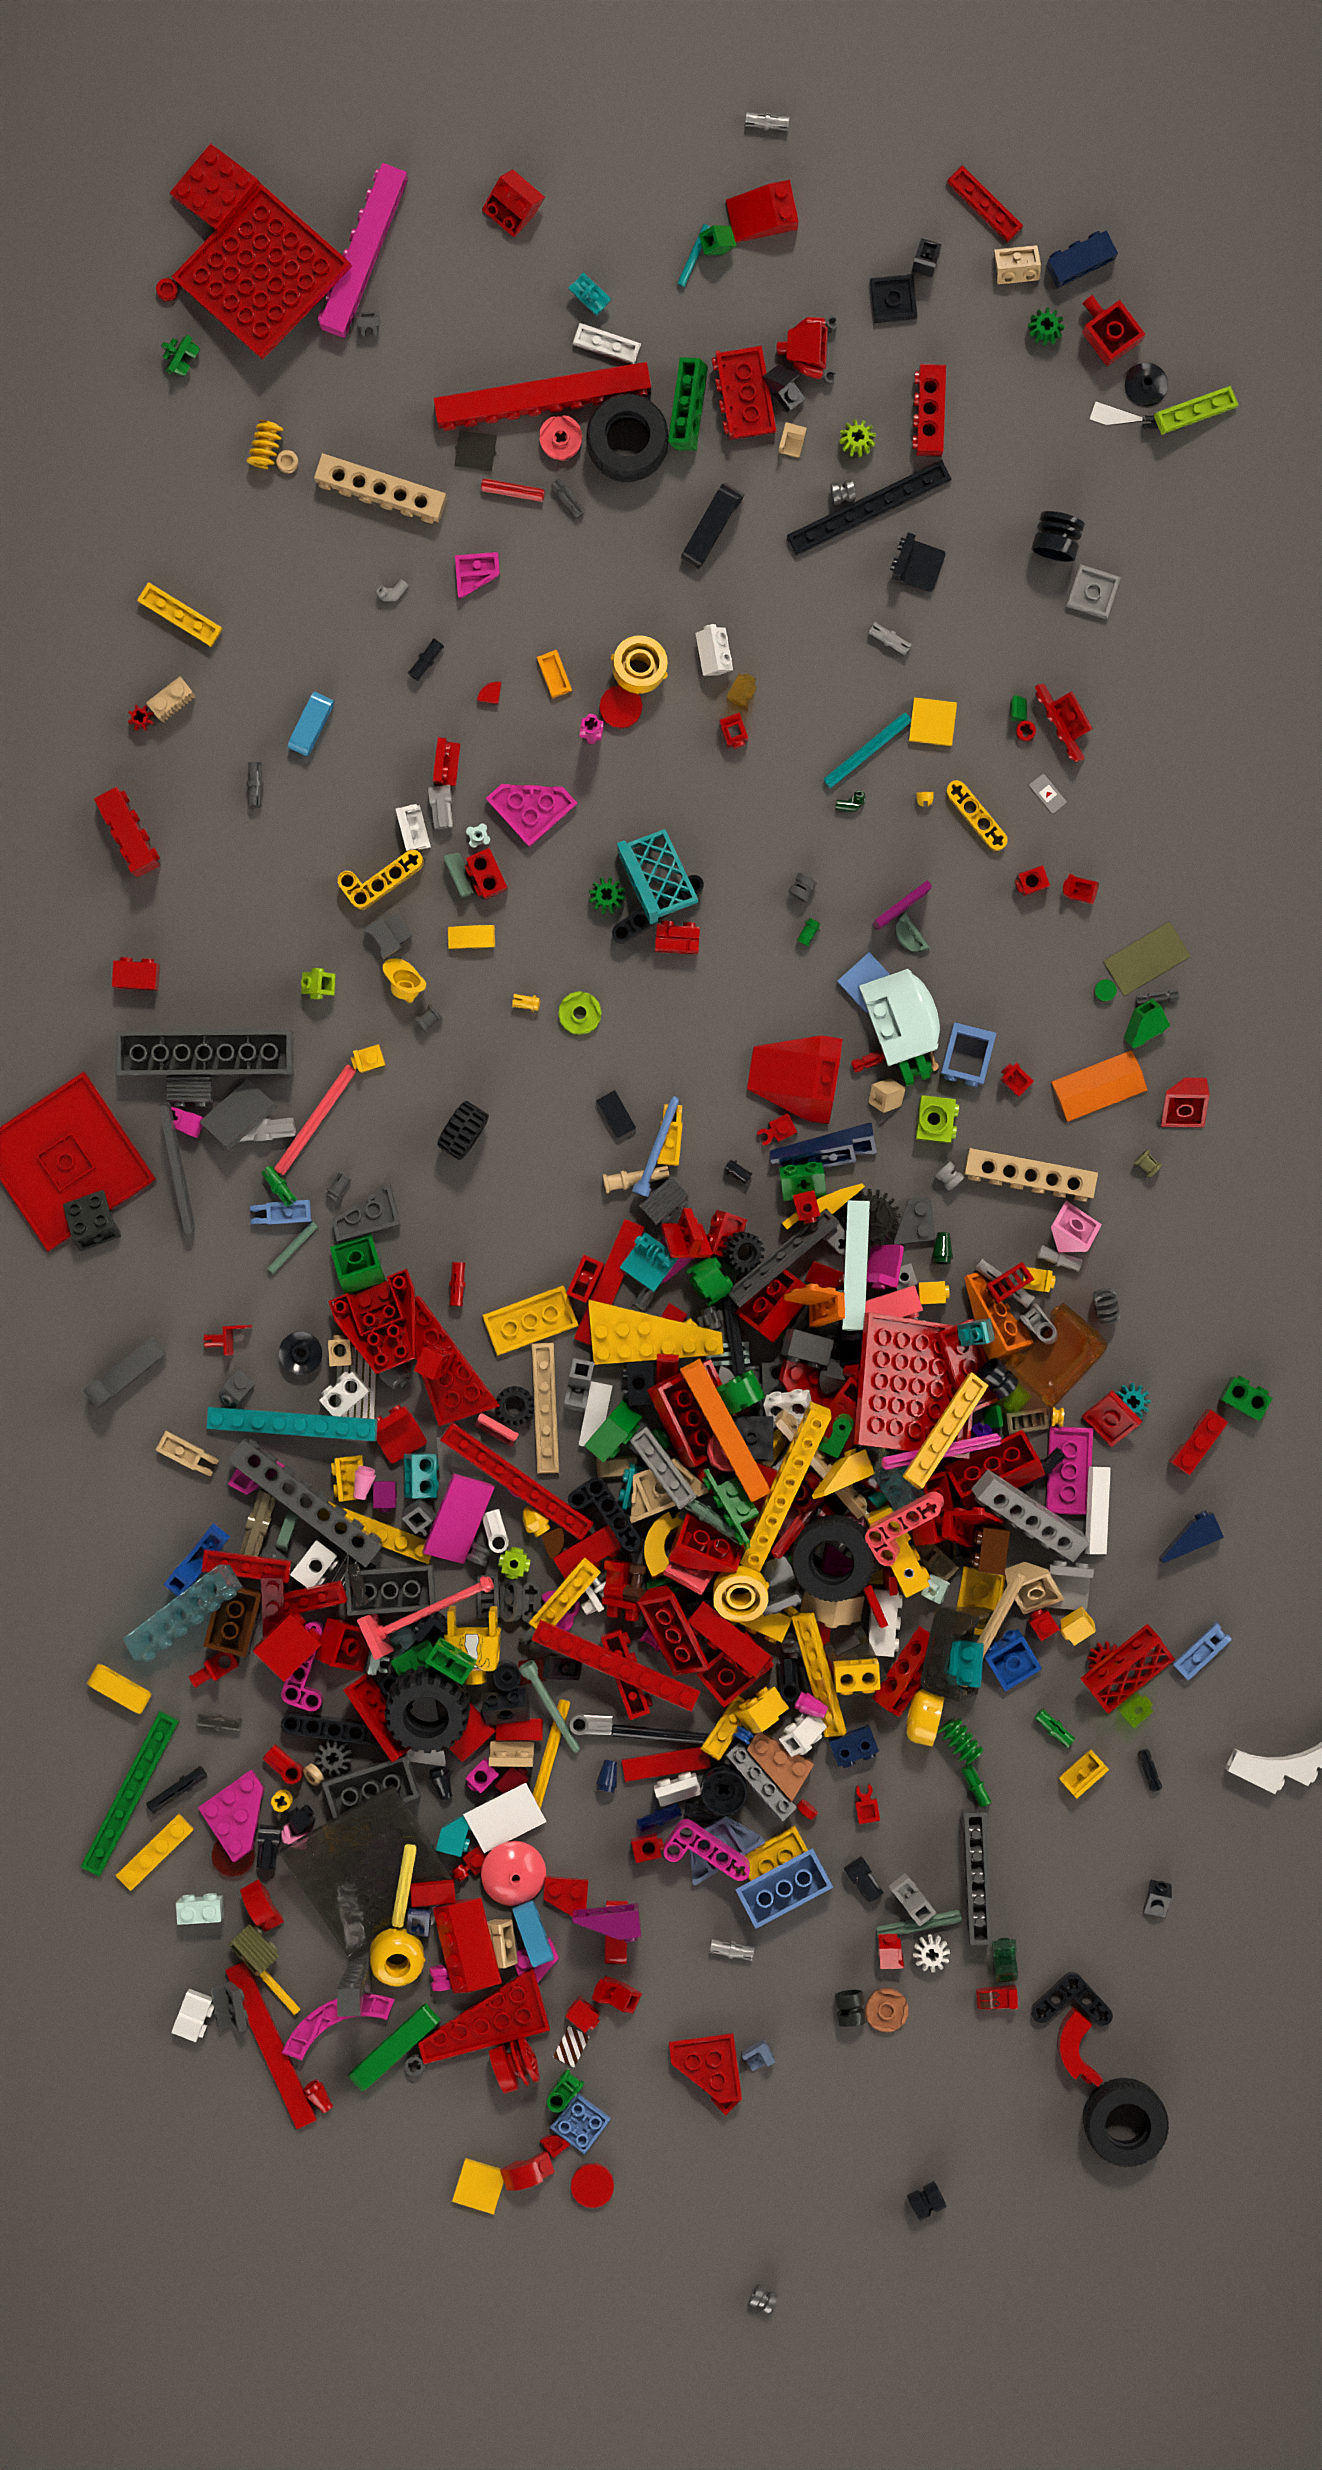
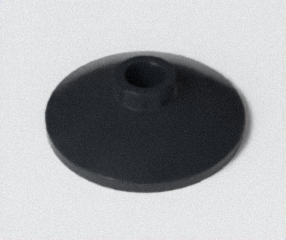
M1140 363L1134 366L1128 372L1125 379V391L1128 397L1134 403L1141 406L1157 404L1163 399L1168 389V379L1165 372L1153 363ZM1149 379L1151 385H1145L1144 380Z
M302 1331L294 1332L282 1341L279 1348V1359L287 1371L296 1375H305L311 1373L319 1366L322 1360V1347L318 1339L312 1334ZM299 1349L305 1350L304 1357L298 1356Z

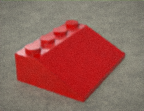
M711 1359L702 1362L715 1388L722 1385ZM680 1372L647 1389L684 1467H696L708 1460L707 1445L714 1433L682 1373Z

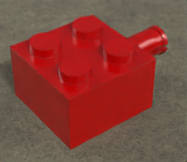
M1094 295L1083 301L1082 305L1085 306L1093 319L1084 326L1082 334L1107 367L1143 341L1146 334L1121 300H1118L1105 310L1097 302Z

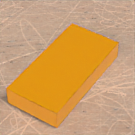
M557 649L538 656L537 660L551 697L555 698L571 692L572 688Z

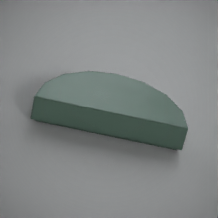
M904 913L896 925V937L899 943L905 949L912 952H922L929 949L930 947L908 915Z

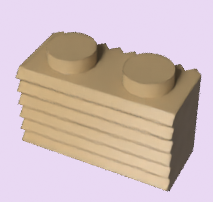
M179 676L146 703L161 722H165V719L168 720V717L178 712V709H182V706L192 701V698H195V694Z

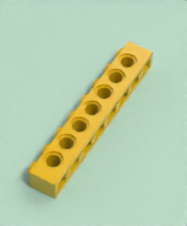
M811 1401L809 1402L770 1488L771 1493L767 1495L753 1529L747 1536L750 1541V1548L746 1550L744 1547L740 1564L759 1572L761 1571L831 1420L830 1409Z

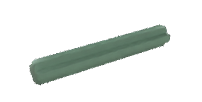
M959 1910L935 1914L921 1926L914 1919L878 1926L876 1927L877 1936L878 1934L902 1935L959 1923L962 1921Z

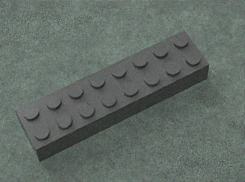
M292 1030L116 1031V1075L120 1077L294 1075V1032Z

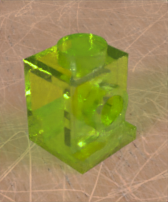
M1139 1693L1135 1694L1118 1708L1119 1712L1134 1729L1154 1712L1150 1708L1153 1706V1703L1146 1695L1141 1697ZM1138 1706L1142 1707L1140 1714L1135 1713V1708Z

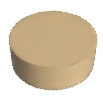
M284 450L277 456V466L283 473H292L298 468L299 461L294 452Z
M309 1764L303 1769L304 1776L312 1785L317 1786L324 1780L321 1771L315 1765Z

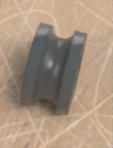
M413 2054L407 2058L405 2071L409 2075L418 2076L424 2070L425 2064H423L420 2055ZM414 2060H417L418 2065H421L416 2070H412V2066H409V2063H413Z

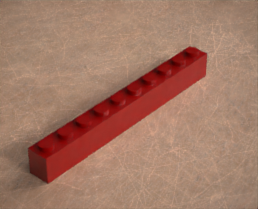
M647 362L433 399L439 429L450 431L456 429V426L461 425L473 427L478 422L486 421V423L491 424L498 422L502 418L515 420L520 418V415L538 416L541 412L549 410L551 413L562 411V408L571 407V409H579L584 407L585 404L591 403L597 406L601 405L603 401L605 402L606 399L621 394H635V396L647 397L651 393V382Z

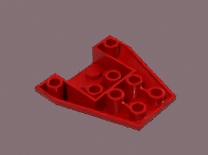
M820 1035L754 1046L747 1090L806 1121L829 1124L843 1039Z
M408 1269L387 1276L388 1281L357 1294L346 1293L328 1301L335 1322L375 1374L416 1358L415 1289Z

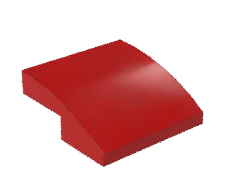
M471 1702L469 1703L470 1712L466 1730L463 1731V1736L458 1741L455 1740V1744L449 1748L461 1762L469 1757L496 1731L492 1725L487 1726L484 1716Z

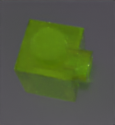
M1018 1383L1015 1390L1002 1399L1001 1404L1009 1412L1012 1409L1018 1412L1032 1396Z

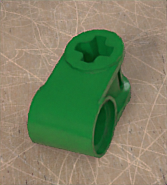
M568 2068L562 2073L547 2095V2106L552 2112H561L585 2083L583 2080L579 2081L574 2077ZM553 2096H560L563 2101L559 2105H554L550 2100Z

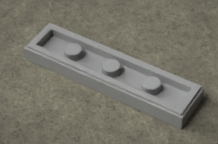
M645 1427L629 1440L678 1509L681 1510L698 1497L648 1427Z

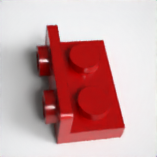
M437 738L433 774L434 784L456 786L460 743L448 742L446 738Z
M716 1210L711 1218L709 1233L706 1235L712 1253L721 1257L726 1255V1253L722 1252V1248L726 1249L727 1247L723 1245L724 1242H729L727 1239L729 1235L733 1236V1233H739V1231L744 1232L747 1219Z

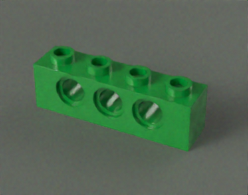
M680 357L668 438V443L675 450L697 451L708 366L701 358Z

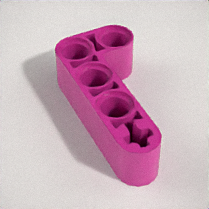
M313 1620L306 1624L309 1629L315 1626L322 1636L324 1627L319 1621ZM317 1650L300 1666L305 1672L303 1678H298L293 1673L285 1681L281 1693L285 1703L307 1711H315L322 1705L324 1700L323 1694L317 1689L306 1686ZM287 1689H296L298 1693L297 1698L292 1699L288 1697ZM315 1695L318 1698V1704L315 1706L310 1705L307 1697Z
M689 1819L681 1820L664 1843V1856L668 1861H679L689 1848L737 1881L746 1880L750 1874V1863L745 1856ZM683 1828H688L692 1833L690 1835H683L680 1831ZM706 1840L710 1845L708 1847H701L698 1843ZM672 1845L677 1846L679 1851L672 1853L668 1848ZM723 1852L726 1853L728 1857L724 1860L718 1859L716 1855L718 1853ZM741 1866H744V1870H743V1869H739V1871L736 1870V1867L740 1868Z

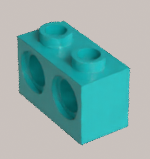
M404 1454L405 1498H437L439 1482L436 1471L439 1468V1461L436 1458V1454ZM422 1459L425 1461V1467L423 1470H421L419 1467L420 1461ZM422 1481H424L425 1483V1489L423 1492L420 1491V1484Z

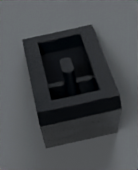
M921 238L912 271L932 277L942 244Z

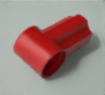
M277 1744L262 1758L282 1776V1779L287 1784H295L304 1776V1767L300 1763L295 1762ZM289 1768L297 1770L298 1777L296 1779L289 1776Z

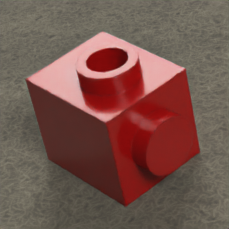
M814 1190L792 1195L798 1221L803 1220L804 1224L817 1221L816 1217L821 1215Z
M1046 1609L1036 1610L1030 1615L1031 1618L1027 1620L1041 1641L1060 1630Z

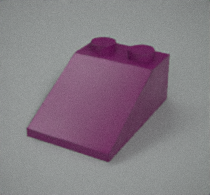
M638 1903L573 1910L572 1920L575 1924L619 1940L624 1939V1942L637 1941V1938L641 1937Z

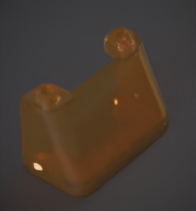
M1064 1302L1060 1306H1056L1050 1314V1320L1058 1332L1057 1340L1053 1344L1047 1345L1037 1339L1024 1354H1011L1005 1364L1007 1370H1010L1048 1408L1055 1406L1103 1355L1108 1346L1102 1335ZM1047 1328L1042 1337L1050 1338L1053 1335V1330Z

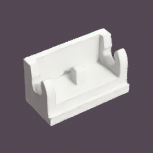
M414 804L396 808L406 851H420L431 848L420 805Z

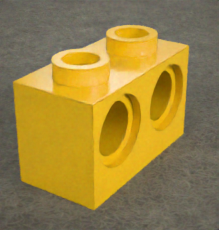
M877 1658L833 1661L836 1692H840L842 1695L853 1694V1691L874 1693L875 1690H880V1673ZM865 1673L873 1674V1678L869 1681L862 1679ZM845 1674L852 1676L848 1682H842L840 1679Z

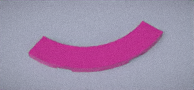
M364 1993L360 2016L377 2017L387 2020L395 1998ZM337 1998L315 2009L300 2022L286 2042L282 2053L303 2060L312 2042L325 2029L344 2019L358 2016L337 2017Z

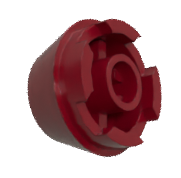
M810 1470L806 1471L790 1506L792 1509H798L801 1512H811L826 1499L827 1495L816 1499L812 1497V1494L823 1480L818 1473Z

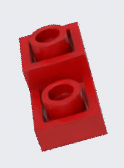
M530 1718L529 1721L496 1724V1741H543V1719Z

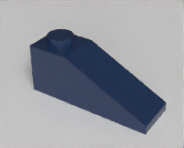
M1205 1510L1195 1514V1519L1189 1521L1159 1557L1160 1561L1163 1563L1224 1538L1214 1513H1207Z

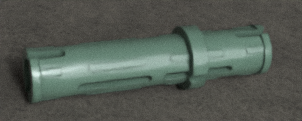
M694 1499L684 1507L699 1517L698 1520L708 1523L738 1544L734 1536L736 1533L734 1527H729L725 1519L712 1511L709 1505L705 1506Z

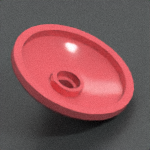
M508 1841L496 1846L488 1853L482 1864L481 1881L485 1891L494 1901L503 1905L518 1906L531 1901L538 1895L545 1883L546 1866L544 1860L533 1846L525 1842ZM514 1875H519V1879L516 1881H513L512 1877Z

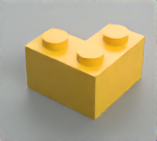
M765 1686L755 1693L757 1697L742 1702L739 1705L740 1709L735 1712L744 1728L752 1734L766 1730L779 1720L778 1716L789 1709L775 1687L767 1688Z

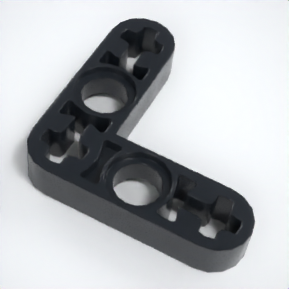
M1076 1972L1065 1974L1032 2005L1030 2010L1036 2022L1045 2023L1074 1998L1098 2025H1108L1113 2018L1112 2011L1108 2005ZM1070 1978L1073 1980L1077 1978V1986H1070L1067 1989L1069 1994L1066 1995L1060 1986L1063 1985L1066 1988L1070 1984L1068 1981ZM1054 1992H1060L1063 1994V1999L1059 2003H1054L1051 2001V1995ZM1085 1993H1091L1094 1997L1093 2002L1090 2004L1082 2003V1996ZM1047 1999L1053 2009L1050 2010L1048 2006L1044 2010L1046 2015L1044 2017L1041 2015L1037 2017L1036 2009H1044L1047 2006L1044 2001ZM1096 2005L1102 2012L1107 2010L1106 2019L1102 2017L1098 2019L1099 2014L1094 2009Z

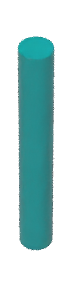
M703 224L700 233L710 228V226ZM699 235L677 282L679 286L685 287L702 250Z

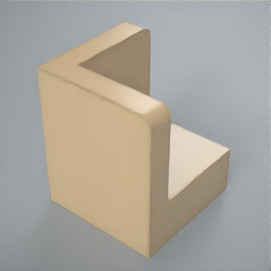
M786 422L778 453L799 458L807 428Z
M891 1078L874 1083L871 1087L868 1103L883 1113L901 1107L905 1087Z

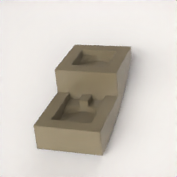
M935 1544L920 1545L916 1548L921 1558L920 1561L937 1577L947 1582L960 1569Z

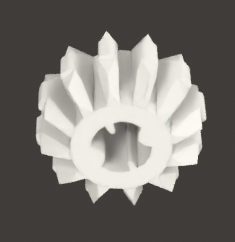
M931 1934L927 1936L928 1941L920 1937L922 1945L914 1944V1948L918 1950L913 1952V1957L918 1958L916 1965L923 1964V1971H926L930 1966L931 1972H935V1966L937 1965L942 1970L943 1965L941 1961L944 1963L949 1962L945 1955H949L950 1950L944 1949L947 1946V1942L942 1941L940 1943L941 1937L938 1935L934 1941ZM929 1949H934L936 1953L934 1957L930 1958L926 1954L927 1952L929 1953Z

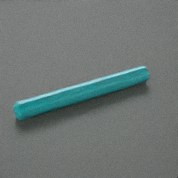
M907 713L900 715L824 778L825 784L832 788L910 724V716Z

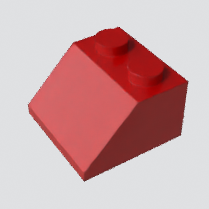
M328 1617L321 1637L322 1645L317 1649L315 1659L332 1667L363 1672L370 1648L360 1626L346 1620Z

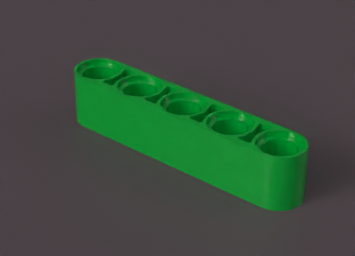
M427 2003L423 2004L352 2069L347 2076L362 2092L365 2091L433 2029L441 2019Z

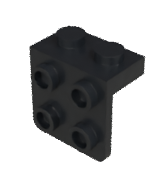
M908 532L906 539L901 537L897 550L901 551L898 559H893L890 570L894 572L891 579L931 592L936 584L946 553L941 549L915 541L916 535Z

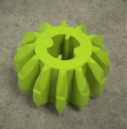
M856 419L853 420V426L846 423V430L840 431L842 438L839 439V443L845 444L842 449L844 452L850 449L851 457L854 455V452H857L858 457H862V450L869 454V447L875 446V442L872 439L876 438V433L871 432L872 425L864 427L866 422L862 420L861 425H858ZM857 435H860L861 438L859 439V441H854V438Z

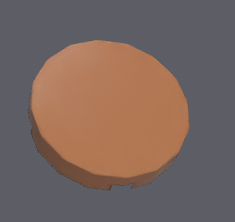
M880 1988L868 1997L865 2004V2014L868 2022L874 2029L881 2032H893L905 2024L908 2017V2004L905 1997L899 1991L893 1988Z

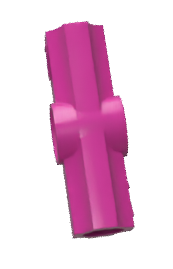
M588 714L587 717L582 718L579 737L585 738L588 744H595L598 740L602 739L604 721L598 720L594 714Z

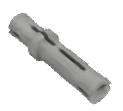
M983 1258L975 1267V1270L990 1281L1002 1275L1000 1271ZM1002 1280L1001 1282L1006 1290H1011L1006 1281ZM1012 1281V1283H1013L1014 1286L1016 1287V1286L1018 1285V1283H1017V1282L1014 1283V1282ZM1020 1289L1011 1295L1024 1305L1025 1308L1035 1298L1024 1289Z

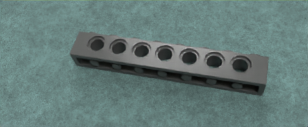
M251 1438L249 1441L243 1439L227 1461L360 1564L367 1567L382 1548L383 1544L380 1543L382 1539L373 1532L369 1534L363 1530L364 1525L357 1519L350 1520L345 1516L347 1512L338 1505L334 1507L328 1503L330 1499L322 1492L318 1494L311 1489L313 1486L303 1478L301 1481L294 1476L295 1472L290 1467L279 1465L277 1463L278 1458L270 1452L265 1454L259 1449L261 1445ZM252 1455H257L260 1458L261 1462L258 1467H253L250 1464V1457ZM270 1468L277 1471L278 1477L276 1480H270L267 1477V1471ZM286 1482H292L295 1485L294 1493L289 1494L284 1490ZM304 1495L312 1498V1505L310 1507L303 1506L301 1499ZM324 1508L329 1511L330 1517L328 1520L320 1519L318 1515L320 1509ZM338 1522L346 1524V1533L340 1534L337 1532L336 1524ZM360 1535L364 1538V1545L362 1547L354 1545V1536Z

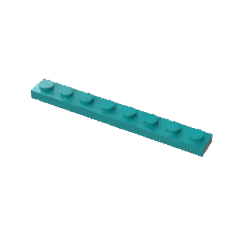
M208 1407L207 1429L366 1441L377 1440L378 1419Z

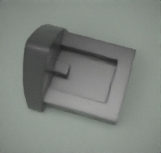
M830 1358L828 1366L820 1365L819 1382L824 1394L837 1390L845 1383L844 1367L840 1365L839 1360Z

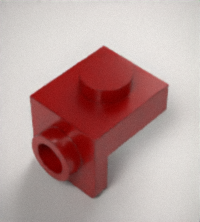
M1069 874L1063 883V895L1071 900L1094 904L1099 883Z
M1009 1063L1001 1071L1003 1076L1000 1080L1019 1097L1034 1080L1019 1067L1018 1063L1014 1065Z

